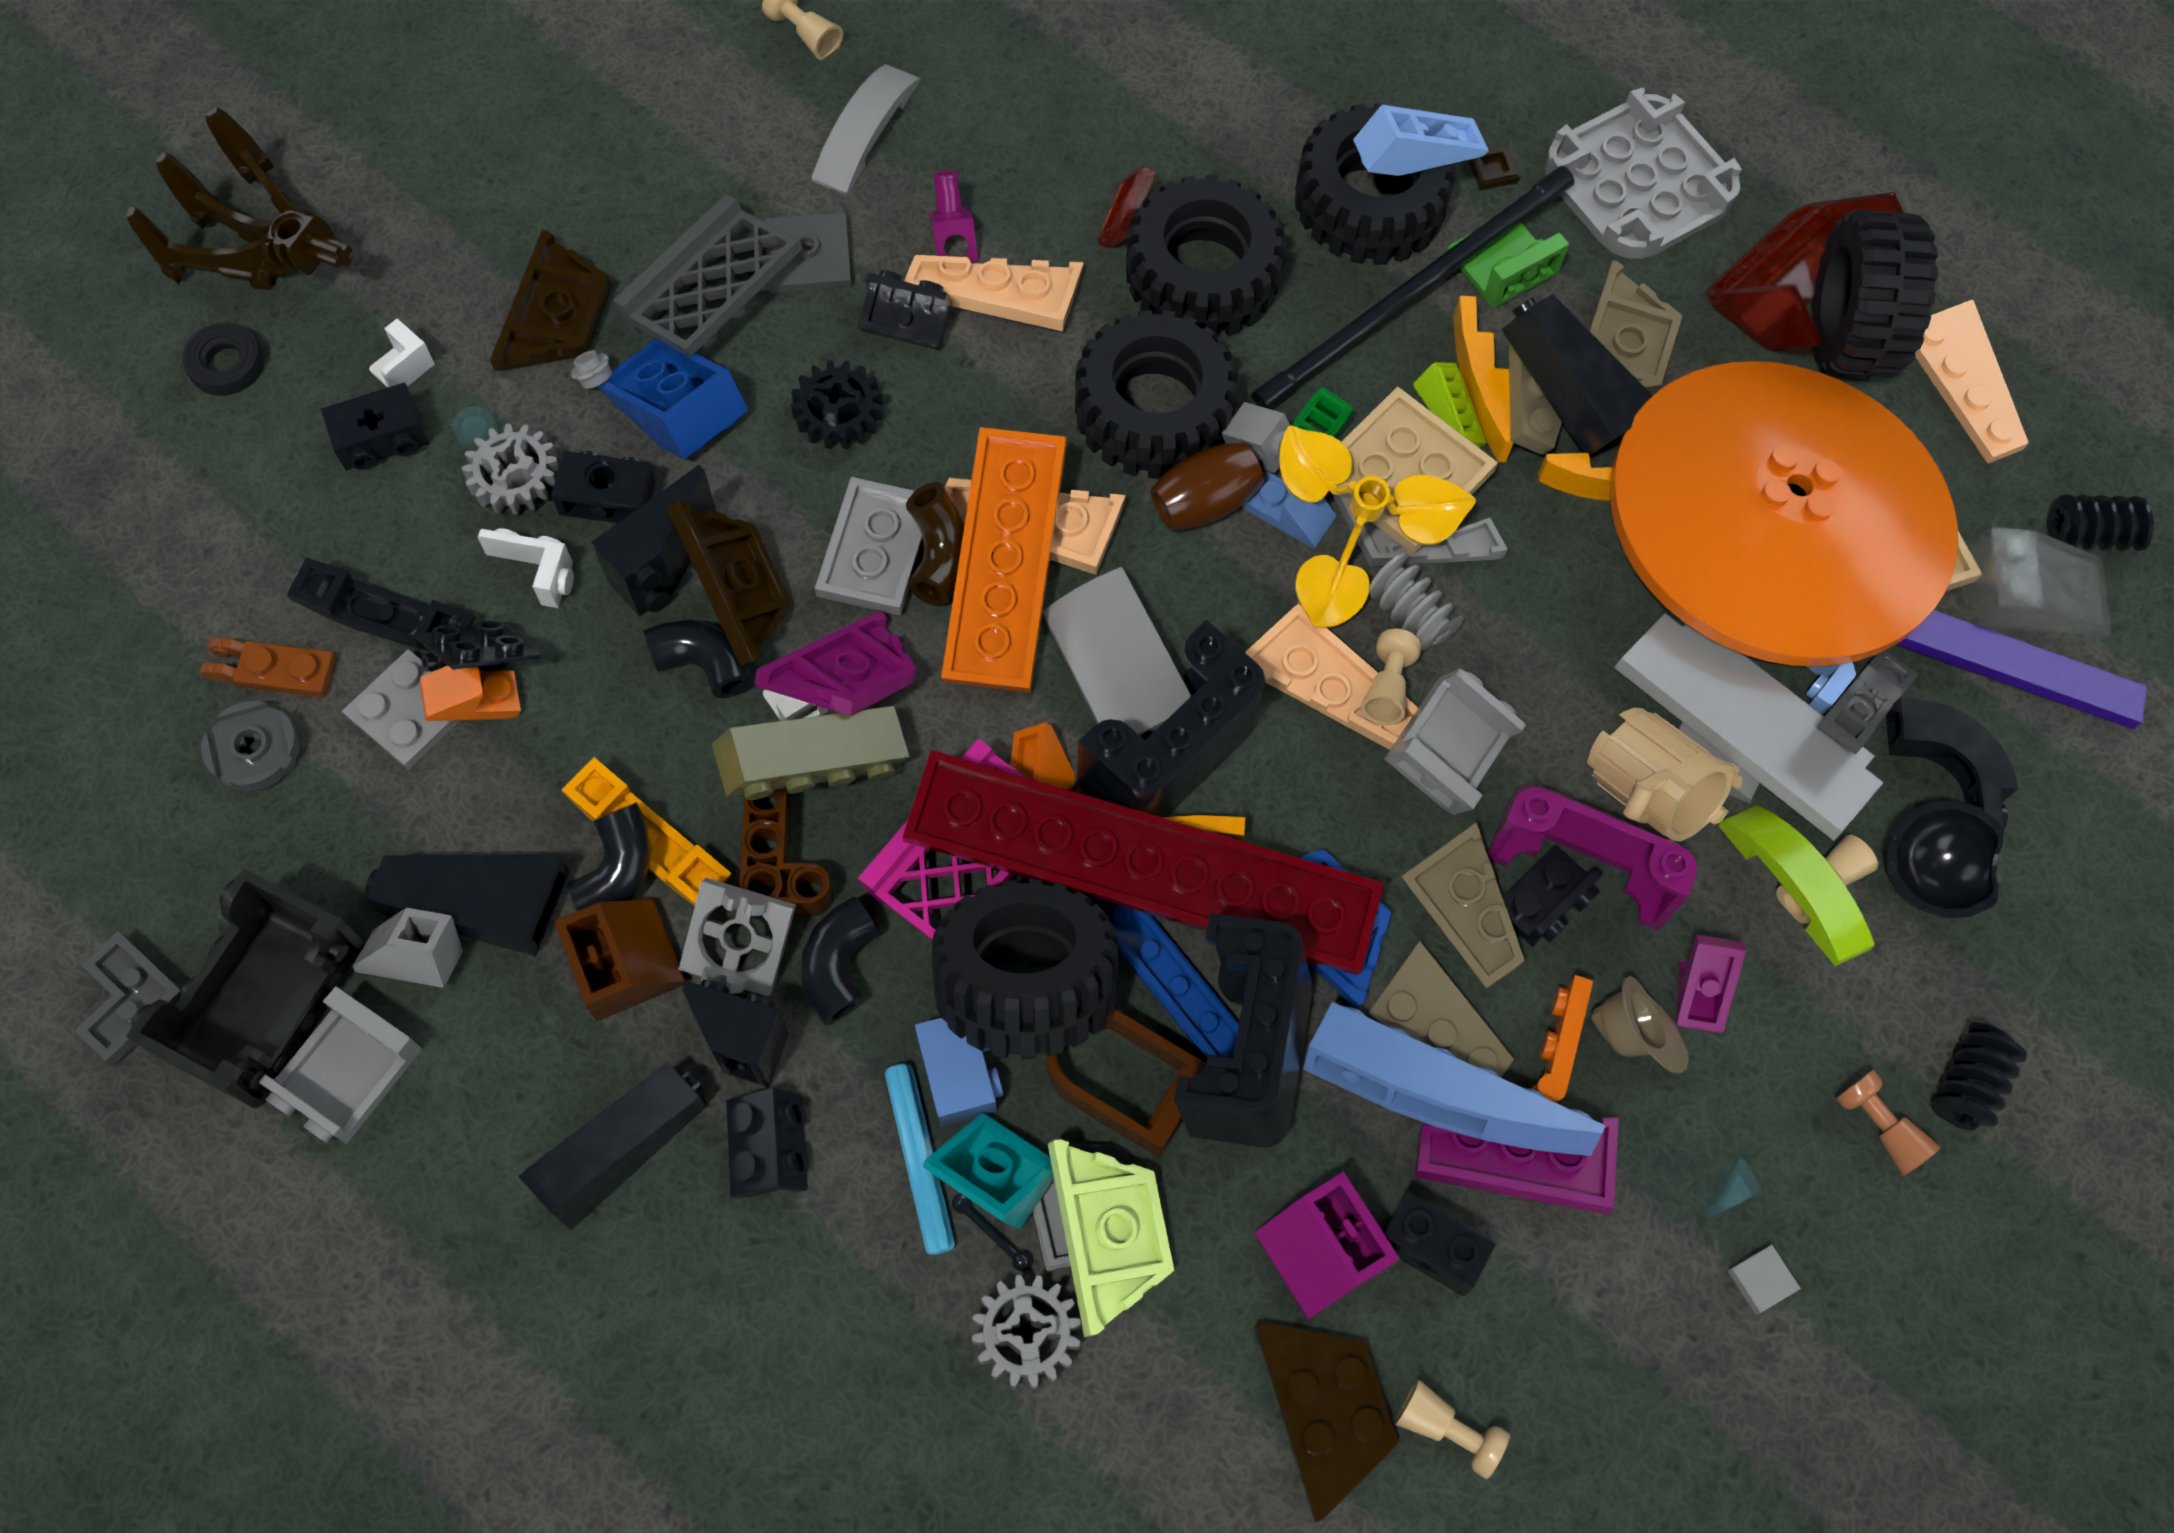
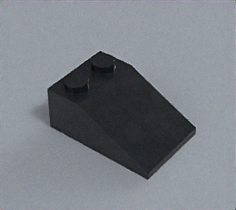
M700 465L693 468L591 542L607 582L639 617L648 611L656 612L667 604L670 595L675 592L691 562L667 508L677 501L684 500L690 503V510L702 514L710 510L716 511L705 470Z

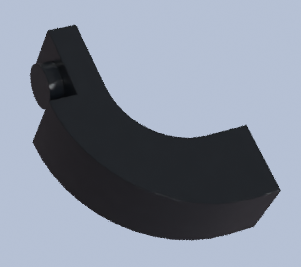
M1900 698L1886 714L1889 755L1919 757L1938 763L1957 780L1962 789L1965 803L1981 807L1998 820L2005 831L2008 812L2006 806L2002 803L2018 790V784L2013 766L1999 742L1979 722L1953 707L1928 700Z

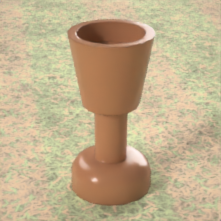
M1873 1069L1835 1099L1847 1110H1853L1859 1106L1865 1110L1883 1131L1879 1135V1139L1901 1175L1905 1176L1933 1156L1941 1146L1906 1117H1902L1899 1120L1876 1095L1882 1088L1883 1083L1880 1076Z

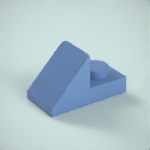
M1265 470L1263 472L1264 484L1242 505V508L1315 549L1336 520L1337 515L1324 498L1317 503L1301 501L1287 490L1282 479Z

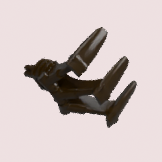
M214 107L205 113L207 126L241 177L248 184L258 179L270 194L271 202L281 215L270 221L259 220L223 206L218 202V198L211 194L191 171L167 152H162L155 161L158 172L176 200L188 213L190 220L203 230L213 218L238 232L239 237L249 242V244L229 248H204L172 242L138 208L131 205L126 214L130 227L147 251L160 265L162 273L177 284H180L185 267L221 273L223 277L250 281L249 283L254 289L271 290L274 277L283 276L286 269L311 275L321 262L336 268H340V266L347 268L352 262L348 257L352 252L351 247L335 241L333 231L322 218L307 212V210L296 207L285 192L279 191L266 174V172L274 167L270 159L252 137L227 112L218 107Z

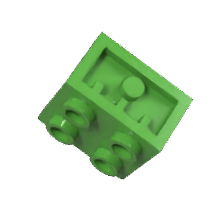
M1520 222L1462 265L1460 270L1491 308L1494 309L1559 274L1570 244L1560 232L1546 240H1536ZM1465 236V237H1463V238H1461V239H1459V240H1457V241L1451 243V244L1448 246L1447 251H1448L1449 249H1451L1452 247H1454L1456 244H1458L1460 241H1462V240H1463L1464 238H1466L1467 236Z

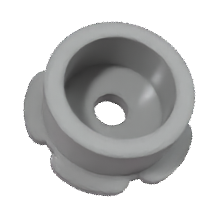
M594 350L582 353L573 362L575 368L571 371V377L577 379L585 389L601 385L612 375V370L608 365V355L604 353L597 354Z

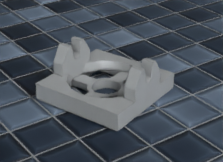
M705 877L700 884L678 970L701 976V982L702 980H711L729 988V994L742 993L743 990H748L769 997L776 982L796 904ZM723 905L729 911L738 908L736 916L730 918L725 923L708 919L709 914L719 906ZM762 915L769 924L772 937L758 934L756 925L751 921V917ZM739 923L745 925L750 930L751 942L747 947L736 948L728 942L726 930L729 925ZM703 934L719 938L722 947L726 950L722 967L717 965L707 954L702 940ZM752 949L769 953L766 960L756 968L743 972L737 971L742 954H746Z

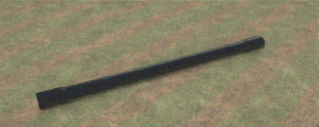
M1565 166L1557 167L1534 184L1530 191L1287 370L1279 372L1251 393L1252 400L1257 406L1273 409L1320 370L1539 208L1550 204L1574 186L1575 180L1571 171Z

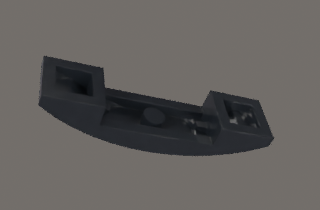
M308 557L305 558L287 593V597L290 600L342 625L427 652L428 648L416 639V634L433 632V628L438 626H454L459 629L469 628L476 618L473 613L432 600L430 605L353 580L348 571Z

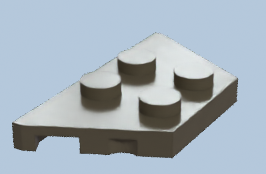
M1613 260L1608 270L1589 331L1651 394H1656L1662 385L1683 315L1668 303L1660 301L1656 293L1646 284L1642 283L1640 286L1635 284L1622 273L1624 266L1618 261Z

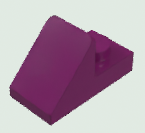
M1695 934L1688 962L1679 960L1676 1026L1723 1033L1746 954L1743 942Z

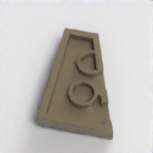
M1509 342L1511 442L1543 455L1555 448L1562 420Z
M1420 941L1366 1016L1387 1027L1399 1028L1409 1034L1410 1037L1429 1046L1446 1049L1456 1058L1473 1066L1490 1069L1497 1073L1500 1078H1502L1514 1060Z

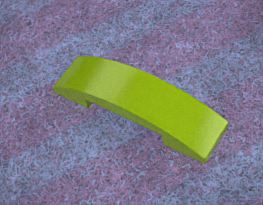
M1757 805L1728 817L1719 823V828L1744 858L1748 860L1757 855L1808 915L1811 922L1805 931L1834 966H1838L1873 948L1875 943L1870 930L1845 884L1818 850L1795 828L1777 815Z

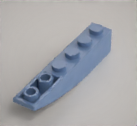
M1334 1002L1329 1006L1309 1045L1303 1070L1393 1112L1437 1128L1489 1142L1538 1151L1591 1156L1606 1126L1593 1120L1583 1111L1568 1109L1546 1099L1542 1093L1534 1089H1524L1500 1078L1497 1073L1490 1069L1473 1066L1456 1058L1446 1049L1429 1046L1410 1037L1409 1034L1399 1028L1387 1027L1367 1018L1361 1011L1355 1008L1343 1007Z

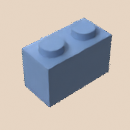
M942 1018L916 1024V1034L940 1127L975 1118L982 1112L984 1114L997 1112L995 1098L1003 1096L1002 1087L996 1067L987 1070L983 1052L990 1051L991 1049L984 1048L983 1051H980L966 1043V1036L960 1039L947 1027V1023Z

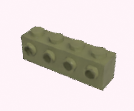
M894 706L861 710L851 716L836 713L732 727L712 743L726 797L745 795L746 800L760 799L772 794L773 790L787 788L789 794L809 790L815 786V783L828 782L829 787H838L853 782L856 777L868 775L870 781L885 779L894 775V768L909 758Z

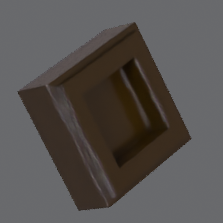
M1507 145L1490 148L1484 156L1468 160L1480 191L1516 184L1519 181L1520 175Z

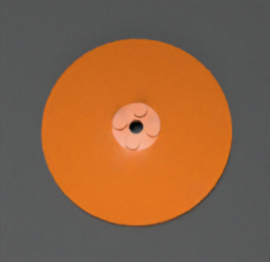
M1760 361L1731 362L1693 371L1660 389L1642 406L1634 417L1632 427L1624 433L1614 456L1610 475L1611 512L1618 538L1635 572L1654 596L1681 621L1703 636L1744 655L1773 663L1810 667L1841 665L1877 655L1909 636L1935 609L1951 581L1957 560L1958 524L1948 486L1937 464L1915 434L1887 408L1862 391L1820 372L1794 365ZM1787 484L1800 486L1805 491L1806 496H1798L1792 493Z

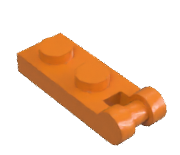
M1577 975L1571 979L1565 989L1558 987L1550 1011V1014L1558 1016L1554 1032H1546L1539 1055L1541 1059L1547 1060L1544 1074L1536 1085L1531 1088L1542 1093L1546 1099L1555 1103L1560 1102L1567 1092L1594 982Z

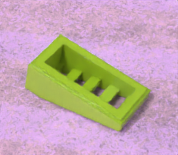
M1435 362L1430 365L1413 383L1414 388L1432 413L1478 448L1484 446L1486 440L1456 363Z

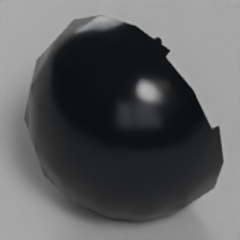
M1958 800L1931 801L1910 811L1894 828L1887 848V871L1898 894L1917 910L1941 918L1972 917L1992 908L1998 900L1999 884L1997 883L1996 874L1999 853L2003 846L2004 828L1998 820L1981 807Z

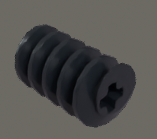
M2064 494L2059 496L2052 504L2046 520L2050 546L2055 549L2060 548L2064 541L2065 547L2068 549H2075L2081 543L2082 547L2086 550L2094 549L2098 544L2102 550H2110L2116 545L2117 549L2125 551L2132 545L2136 551H2143L2151 543L2154 519L2150 504L2145 498L2140 496L2129 498L2114 496L2110 498L2105 495L2095 497L2080 495L2076 497L2071 494Z
M1972 1022L1968 1026V1034L1961 1041V1049L1954 1056V1065L1946 1073L1947 1081L1940 1086L1939 1097L1932 1103V1110L1938 1117L1961 1129L1975 1130L1980 1125L1985 1127L1996 1126L1998 1117L1991 1110L2001 1111L2005 1108V1100L1999 1094L2008 1095L2012 1092L2013 1085L2008 1079L2019 1077L2020 1068L2015 1063L2026 1061L2028 1057L2027 1052L2003 1030L1986 1023Z

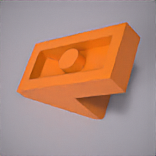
M445 666L421 676L419 680L425 721L510 719L518 717L521 711L514 671H479V666L453 670L449 666Z

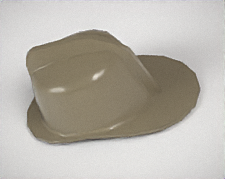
M1631 976L1626 977L1623 980L1622 991L1611 996L1603 1005L1592 1011V1021L1619 1055L1624 1057L1652 1056L1660 1065L1672 1073L1680 1074L1687 1069L1689 1062L1688 1051L1674 1020L1646 993L1637 979Z

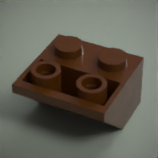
M653 899L598 902L554 920L585 1006L596 1021L679 988L685 983L684 975L681 970H678V960Z

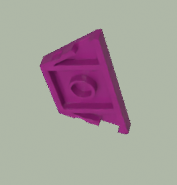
M879 610L756 670L755 685L765 690L851 716L912 684L916 668L910 657L902 651V643L898 636L888 633L886 629L887 617Z

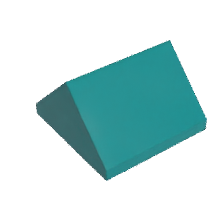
M983 1112L930 1155L923 1165V1168L1002 1222L1019 1231L1054 1179L1051 1160L1048 1155Z

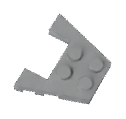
M1333 495L1352 531L1357 519L1351 514L1349 504L1339 496ZM1490 517L1457 529L1449 538L1441 543L1422 545L1414 554L1410 553L1372 522L1364 523L1357 539V543L1370 567L1384 566L1393 557L1402 552H1406L1409 555L1404 565L1498 560L1504 558L1508 550Z

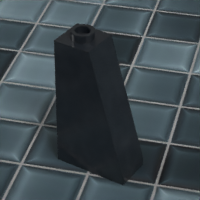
M1553 294L1538 303L1531 297L1511 311L1515 319L1501 329L1583 453L1591 455L1632 427L1635 415L1653 395Z
M384 855L379 868L374 869L368 878L365 899L377 912L390 916H395L405 908L452 915L458 935L536 957L570 871L562 858L555 855Z
M667 1062L537 1160L518 1177L550 1213L572 1230L706 1108L699 1096L705 1089L686 1068L678 1074Z

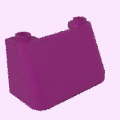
M1533 783L1522 784L1514 790L1507 802L1487 852L1490 861L1507 867L1511 859L1519 854L1528 853L1536 857L1543 839L1546 838L1628 872L1629 876L1622 893L1631 896L1636 902L1639 911L1637 922L1657 931L1663 927L1689 897L1697 874L1695 858L1689 850L1658 833Z

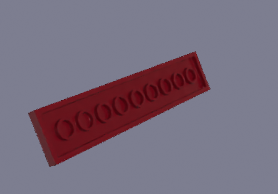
M934 750L930 751L902 837L903 842L1028 879L1043 880V883L1053 886L1056 882L1068 886L1070 891L1075 893L1079 891L1092 898L1204 931L1207 930L1210 913L1284 922L1292 925L1299 931L1303 939L1307 961L1356 976L1362 971L1384 883Z

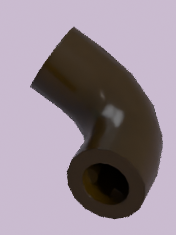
M932 482L914 491L906 503V509L918 525L923 540L922 558L909 580V587L912 593L921 601L940 607L946 605L955 590L964 522L954 500L944 485L940 482Z

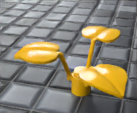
M1289 425L1285 430L1279 451L1281 478L1287 490L1299 500L1307 503L1321 501L1328 491L1336 496L1351 493L1349 510L1353 517L1357 519L1339 562L1329 555H1317L1305 561L1297 573L1295 581L1297 599L1310 623L1317 628L1335 627L1351 619L1363 607L1369 594L1368 574L1362 568L1347 565L1364 523L1377 520L1382 515L1385 507H1387L1391 514L1400 515L1398 525L1405 537L1417 544L1434 545L1445 541L1456 531L1462 520L1475 505L1476 499L1458 485L1430 475H1411L1404 478L1395 486L1393 495L1390 494L1388 484L1377 476H1366L1358 482L1351 481L1349 485L1338 487L1347 481L1352 470V457L1346 446L1338 439L1325 433L1303 430Z

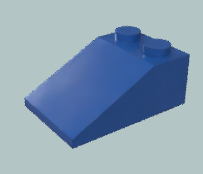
M654 339L612 370L610 378L597 386L611 402L661 448L683 460L699 452L706 442L721 431L730 428L740 416L748 411L728 369L696 353L688 357L658 339Z

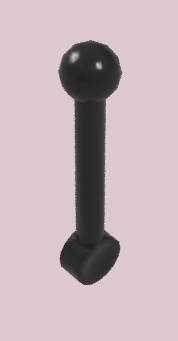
M957 1194L953 1198L952 1207L954 1211L958 1214H966L1012 1258V1264L1016 1270L1026 1271L1030 1268L1032 1263L1030 1255L1026 1252H1019L972 1207V1202L963 1194Z

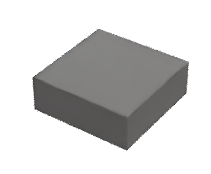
M1773 1245L1768 1246L1728 1270V1273L1755 1315L1801 1289Z

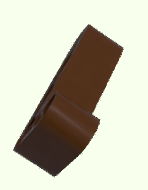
M787 788L773 790L772 794L756 800H746L744 795L740 888L754 892L757 887L764 884L775 886V890L769 897L796 904L793 917H812L826 912L832 905L834 895L829 875L825 869L813 863H789L792 794L787 792ZM775 798L779 800L776 806L771 809L762 810L757 808L764 799ZM764 841H774L777 843L776 847L769 853L762 854L755 851L757 846ZM808 884H819L822 886L820 893L814 897L807 898L799 895L802 888Z

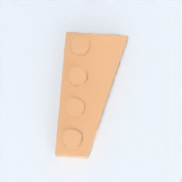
M915 255L904 282L919 285L920 280H927L942 285L944 287L943 291L948 293L952 301V307L1063 332L1081 280L1084 262H1069L1068 268L1049 267V261L1032 260L1031 266L1007 265V259L991 258V261L977 264L971 263L968 257Z
M1969 300L1930 315L1929 328L1925 330L1921 349L1915 353L1916 359L1986 462L1989 464L2024 450L2029 442L1974 300Z
M949 478L945 488L954 500L965 526L971 480ZM1071 490L1070 494L1060 493L1050 560L1096 575L1125 505L1126 495L1110 494V498L1089 496V491Z
M1299 603L1245 652L1263 669L1266 683L1389 750L1418 709L1415 704L1406 698L1405 717L1401 722L1394 725H1382L1366 718L1361 711V703L1378 672L1330 630L1313 626Z

